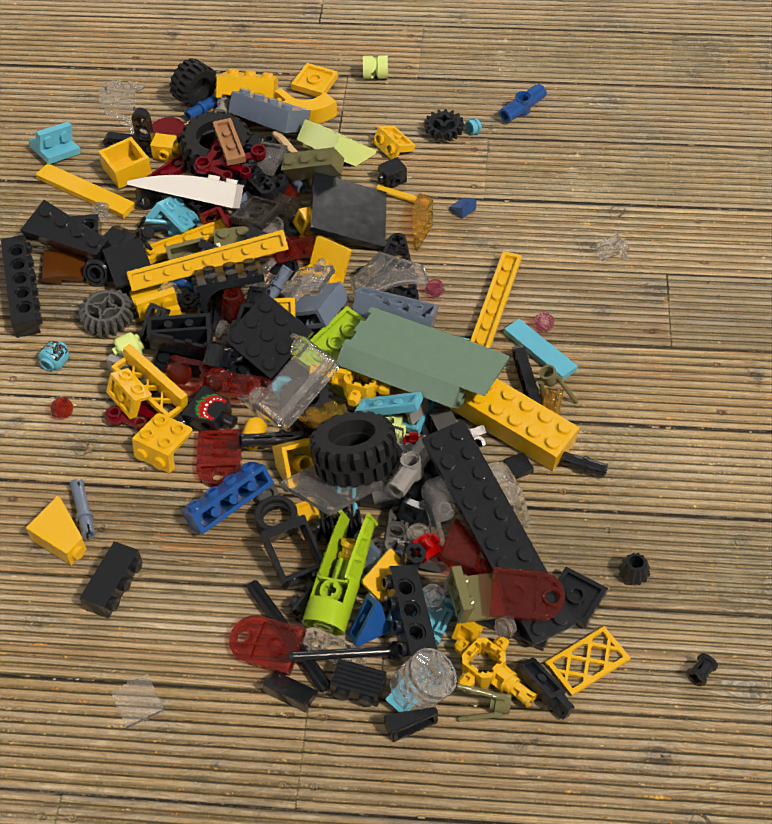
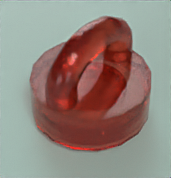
M60 397L51 403L50 408L53 418L65 419L70 417L73 412L72 402L68 398Z

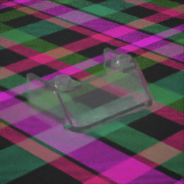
M294 333L290 335L294 340L291 345L293 357L268 387L254 388L250 392L249 398L242 395L237 397L257 417L281 430H286L297 420L339 369V364L331 356L306 337Z
M503 462L488 464L509 503L513 504L515 514L521 525L530 524L531 521L522 488L510 468ZM441 476L428 479L422 485L421 493L424 504H426L425 508L432 534L435 533L440 539L438 544L440 547L446 545L440 522L450 520L454 516L456 508L454 500Z

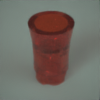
M239 287L224 289V294L222 295L223 325L228 330L231 328L232 320H237L241 303H245V297Z

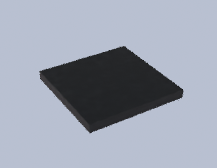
M314 172L309 231L383 251L386 240L387 192Z

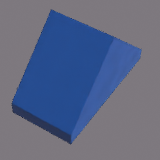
M369 592L347 633L357 646H361L390 632L381 603Z

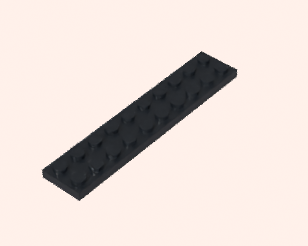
M462 419L423 437L422 443L532 647L576 625L574 618L464 420Z

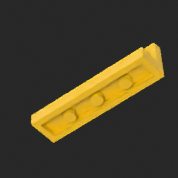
M131 344L123 348L124 357L111 366L113 372L119 371L121 367L129 364L137 378H144L147 381V384L144 386L149 391H159L161 398L145 400L158 413L174 418L186 409L188 398L183 390ZM163 403L173 404L176 408L168 413L163 408Z

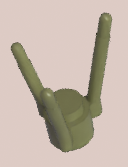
M546 364L539 370L541 379L538 380L542 404L545 403L544 386L553 387L557 383L561 385L575 404L578 403L577 398L562 380L561 375L557 374L554 366Z
M456 684L458 689L489 697V709L494 710L491 713L460 716L457 718L459 722L489 718L502 719L503 714H509L511 694L494 692L476 686Z

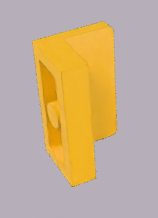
M388 549L361 580V584L379 602L387 595L386 590L382 587V576L389 566L400 565V557L392 549Z

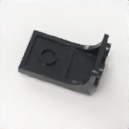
M247 258L243 262H226L221 266L214 267L209 265L202 269L194 270L195 278H192L198 313H207V303L210 297L219 290L265 282L259 260Z

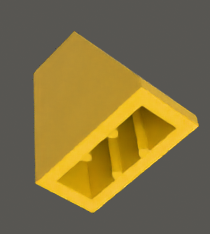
M58 496L26 527L33 542L71 566L81 559L87 550L81 534L61 498Z

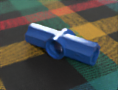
M538 83L527 91L517 92L515 99L499 110V116L507 124L519 115L529 114L530 108L545 98L547 91L543 85Z

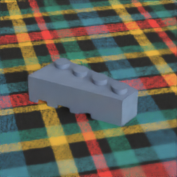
M240 88L239 91H232L229 113L280 132H300L304 120H309L310 109L268 98L260 93H251V90L246 88Z
M363 286L357 289L353 304V310L365 319L369 316L368 310L371 307H375L433 328L435 327L439 305Z

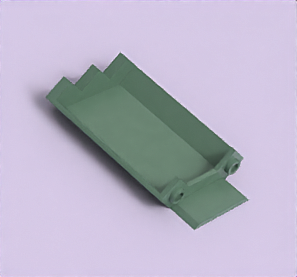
M371 307L368 310L369 316L366 321L361 320L353 330L355 334L352 339H346L342 344L336 365L411 393L421 392L424 398L445 406L459 408L466 398L465 389L486 396L507 364L510 356L388 311Z

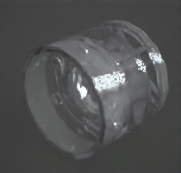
M432 648L421 649L392 674L390 681L391 693L395 701L406 711L435 707L455 689L457 682L456 671L451 661L442 652Z

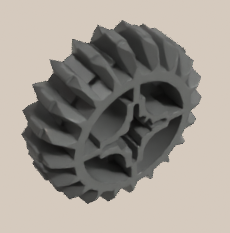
M105 288L101 292L96 290V294L89 293V298H84V302L80 304L79 310L81 325H83L87 332H90L92 335L98 334L99 337L106 334L108 338L110 334L114 333L117 336L118 331L124 332L125 327H130V322L133 321L134 315L133 303L127 294L122 293L121 290L115 291L113 288L110 291H107Z

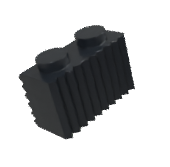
M339 659L330 682L331 694L339 700H355L364 707H378L387 682V672Z

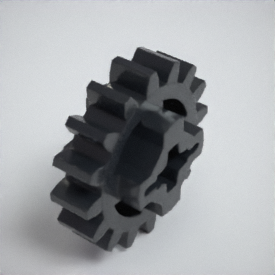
M447 109L442 112L440 110H437V113L431 112V116L427 115L424 121L425 133H428L429 138L434 136L435 141L441 139V142H444L447 139L450 142L452 137L457 139L458 135H462L464 130L463 117H460L459 113L454 114V110L447 112Z

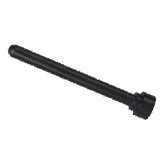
M393 641L388 646L294 651L288 654V659L292 662L388 656L393 658L394 661L402 660L397 653L398 641Z

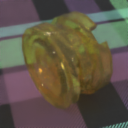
M546 388L543 401L544 407L559 416L564 390L558 389L553 391L552 388Z

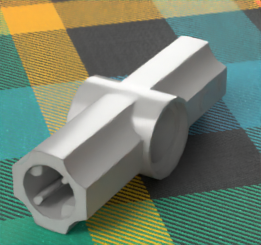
M423 437L419 438L410 452H406L401 456L400 467L386 485L387 491L394 497H404L413 483L424 476V467L430 460V456L422 443Z

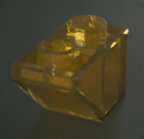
M334 400L324 403V407L319 409L318 407L306 409L304 414L298 416V419L315 429L326 419L330 420L332 416L337 414L343 415L348 411L346 404L337 403Z

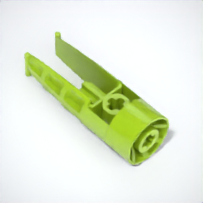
M338 509L340 516L324 552L302 622L316 631L329 635L343 636L346 632L360 587L361 576L366 566L374 526H378V522L370 513H367L350 560L339 559L337 556L338 552L342 550L341 539L346 538L350 519L342 509Z

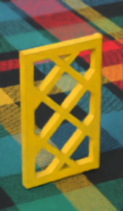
M602 626L545 661V665L548 666L572 697L630 661L631 658L607 628ZM603 634L607 638V645L592 641L595 637ZM581 646L588 647L586 657L572 655V651ZM591 647L606 650L605 660L590 658ZM609 651L618 652L622 658L614 663L608 662ZM561 658L567 659L566 670L557 669L553 663ZM571 660L585 663L584 674L569 671ZM589 663L604 666L603 670L595 675H589ZM568 676L581 678L583 682L572 688L568 683Z

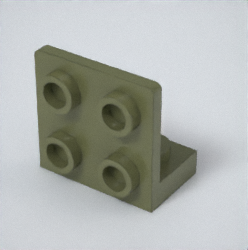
M461 566L451 567L447 578V585L458 624L504 617V608L492 573L467 576L466 574L463 575Z

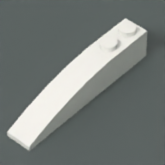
M208 174V178L187 175H161L127 181V185L230 208H240L244 185L237 184L238 180L226 178V181H221L220 176Z

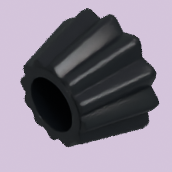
M640 553L627 555L618 566L620 570L619 576L623 577V581L628 582L630 585H641L642 582H647V577L651 575L649 563L644 555H640Z

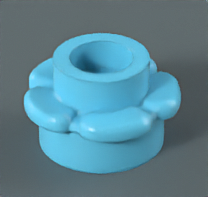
M470 118L466 122L465 127L468 134L478 135L482 125L478 119Z

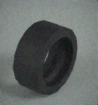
M279 495L263 499L257 505L254 513L259 533L261 534V531L274 527L267 525L263 520V517L272 510H285L290 514L289 520L298 517L297 507L294 502L285 496Z

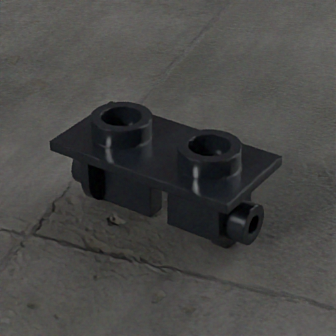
M310 578L302 588L305 590V593L301 597L296 595L288 605L291 609L286 615L289 616L293 612L295 620L299 623H302L315 582L313 578Z

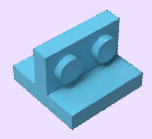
M69 122L36 131V138L29 140V146L48 165L80 154V147L72 140V125Z

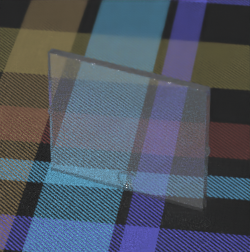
M313 465L280 482V486L330 516L384 487V483L382 481H374L371 485H360L357 488H352V486H347V488H340L339 485L332 486L319 478Z

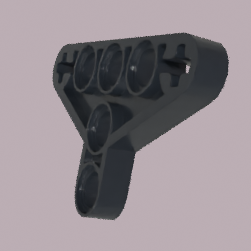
M393 233L390 235L377 264L360 266L356 269V281L360 285L381 284L389 293L404 297L411 294L412 299L419 300L406 237L402 233ZM403 254L405 257L399 259L396 255ZM402 268H406L409 270L406 273L399 272V270ZM381 271L389 272L387 275H380L379 273ZM363 273H367L370 275L367 278L360 277V275ZM410 283L412 284V286L403 287L402 284Z

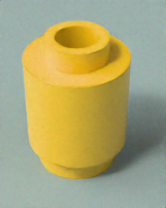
M259 417L249 418L246 421L242 434L266 433L267 424ZM260 446L244 447V448H245V449H248V450L255 451V450H257L258 447H260Z

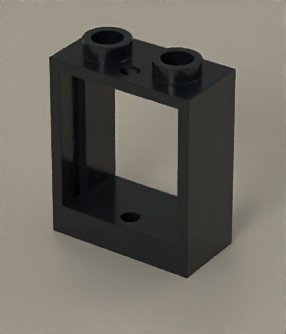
M305 515L261 531L260 538L282 588L287 585L289 588L295 587L302 583V579L307 577L316 578L323 556ZM302 531L316 565L286 577L271 543Z

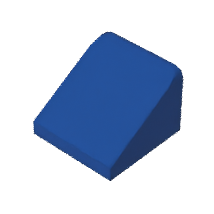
M462 198L449 206V209L459 217L464 218L476 210L477 201L471 198Z

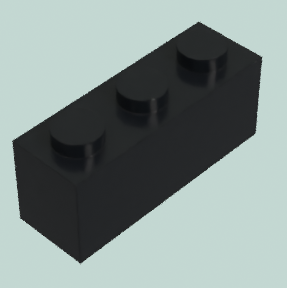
M115 541L112 543L79 598L84 610L109 619L112 612L118 609L122 595L131 586L132 578L135 573L141 570L143 562L138 549Z

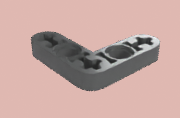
M393 506L387 516L382 552L385 553L388 549L394 548L395 550L393 551L401 558L406 547L411 544L410 541H406L408 522L401 519L400 522L396 521L401 506ZM391 530H396L400 532L401 535H394L393 533H391ZM442 550L433 559L424 564L421 562L419 568L439 573L444 572L450 557Z

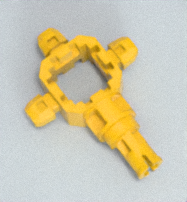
M313 363L310 368V377L326 379L332 386L342 387L343 394L350 406H357L362 398L376 397L378 393L390 395L392 391V385L340 367L339 365L327 368ZM363 379V382L369 383V385L365 384V386H361V383H357L355 381Z
M499 636L491 642L487 638H477L472 645L462 638L456 641L454 649L462 656V675L458 679V684L471 687L477 685L484 689H488L493 685L501 693L512 694L526 707H529L534 702L537 694L521 684L520 678L516 676L517 673L506 666L505 651L509 646L508 639L504 636ZM481 653L484 656L488 654L489 658L494 662L498 661L492 668V671L487 673L483 671L479 673L478 669L473 665L470 666L469 663L475 659L476 655L479 656Z

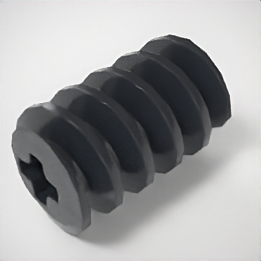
M356 509L354 516H352L350 510L346 512L350 519L346 538L349 532L354 537L355 533L361 529L362 521L359 509ZM329 511L327 518H325L323 513L319 512L318 518H315L317 541H320L322 534L326 541L329 540L330 534H332L340 516L339 513L334 517L332 512Z

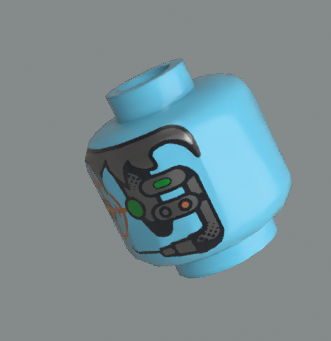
M61 341L47 342L38 354L39 364L47 371H59L70 358L67 350L68 347Z

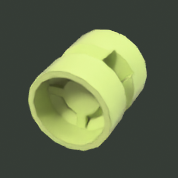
M378 55L377 58L363 56V79H373L375 76L378 79H388V55Z

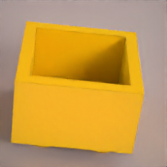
M132 137L98 151L102 168L119 189L127 186V181L144 178L152 173L149 157Z

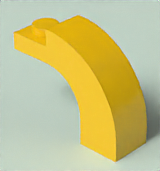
M282 88L275 90L277 100L310 109L309 121L318 124L337 116V103L326 93L311 100H298L290 96Z

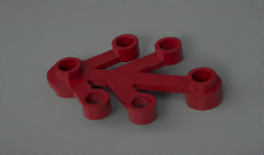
M219 144L213 145L206 157H198L194 163V170L197 173H211L220 176L222 181H226V178L233 179V173L229 170L224 171L217 168L220 166L240 173L243 179H249L252 176L251 168L248 166H241L239 164L227 166ZM261 144L252 146L251 152L245 153L246 161L252 159L256 162L263 161L266 158V147Z
M150 391V393H151L152 395L157 392V391ZM144 400L141 401L138 415L142 417L129 419L118 405L107 409L104 416L106 422L112 426H120L124 423L140 431L147 424L146 418L151 420L158 412L151 411L154 408Z

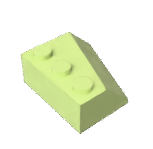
M307 119L304 120L297 140L303 143L302 146L309 150H313V148L334 147L344 157V162L354 166L376 154L377 151Z

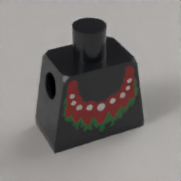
M206 385L202 386L182 412L183 420L187 426L194 430L214 435L218 434L223 426L233 429L238 421V418L232 415L230 401Z

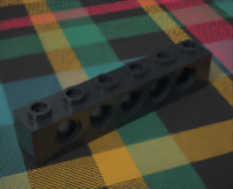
M24 235L1 239L11 324L16 338L41 333L40 324H43L41 312H38L41 309L40 301L35 296L39 295L37 284L33 282L37 281L35 270L31 269V267H35L33 257L29 255L33 253L31 243L26 242Z

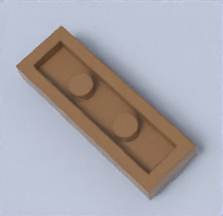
M231 118L214 121L213 128L227 166L246 162L244 150Z

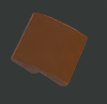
M58 248L44 250L41 281L61 285L62 280L83 283L85 258L70 252L61 251Z

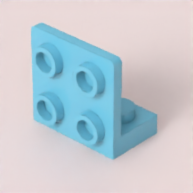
M176 195L157 202L146 216V219H163L166 216L183 233L201 223L197 214L190 210L184 204V201Z

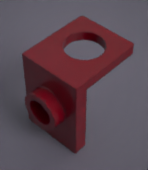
M220 205L199 214L203 225L222 219L226 228H231L230 225L233 224L229 214H224ZM211 214L216 215L213 220L206 221L207 216Z

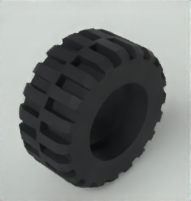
M211 111L205 115H197L196 119L192 118L184 126L180 136L183 163L188 171L192 174L195 173V176L205 175L199 174L194 170V163L198 157H206L211 149L205 148V145L218 142L213 128L214 121L231 118L242 148L248 143L251 132L237 116L233 117L230 113L223 114L220 111L212 113ZM251 160L239 163V165L247 166L246 163L250 162ZM222 166L217 167V168L222 169V170H224V171H225V170H229V171H231V172L233 173V175H235L236 173H238V172H236V171L230 170V169L225 168V167H222Z
M356 411L354 413L345 412L343 415L337 414L332 416V419H326L321 425H318L310 437L309 444L315 472L319 478L332 486L339 485L340 488L352 486V488H357L360 485H371L372 482H378L384 476H388L398 463L399 451L395 428L387 418L379 413L376 415L371 411L367 413Z

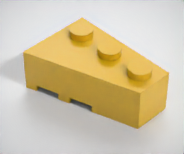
M230 68L228 71L217 75L216 98H222L223 95L231 96L232 91L246 88L251 90V93H260L265 95V97L276 99L275 90L278 89L279 77L273 76V73L263 72L260 75L256 74V71L246 70L243 73L239 72V69Z

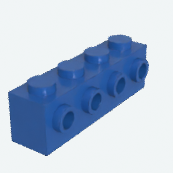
M252 461L247 462L241 466V470L236 474H230L225 477L223 483L217 487L209 488L203 497L189 502L186 505L187 508L181 512L193 531L204 534L273 485L274 482L265 465Z

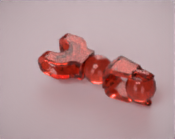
M173 355L171 356L173 362L166 368V376L184 391L198 393L202 386L206 385L217 393L226 391L242 395L267 397L272 392L273 384L268 378L228 372L223 367H212L203 364L202 360ZM189 364L199 366V370L202 372L199 376L200 382L196 386L186 385L192 378V368ZM261 382H264L266 385V389L263 392H259Z

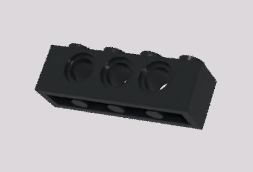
M417 565L389 566L382 576L381 582L387 594V609L391 612L393 620L392 631L396 634L398 641L397 653L401 657L403 665L431 663L437 656L438 649Z

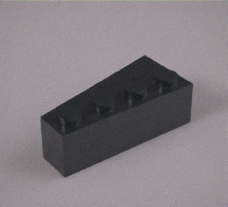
M46 200L41 202L20 229L27 240H34L43 245L52 246L88 260H104L105 256L102 249L111 246L108 239Z

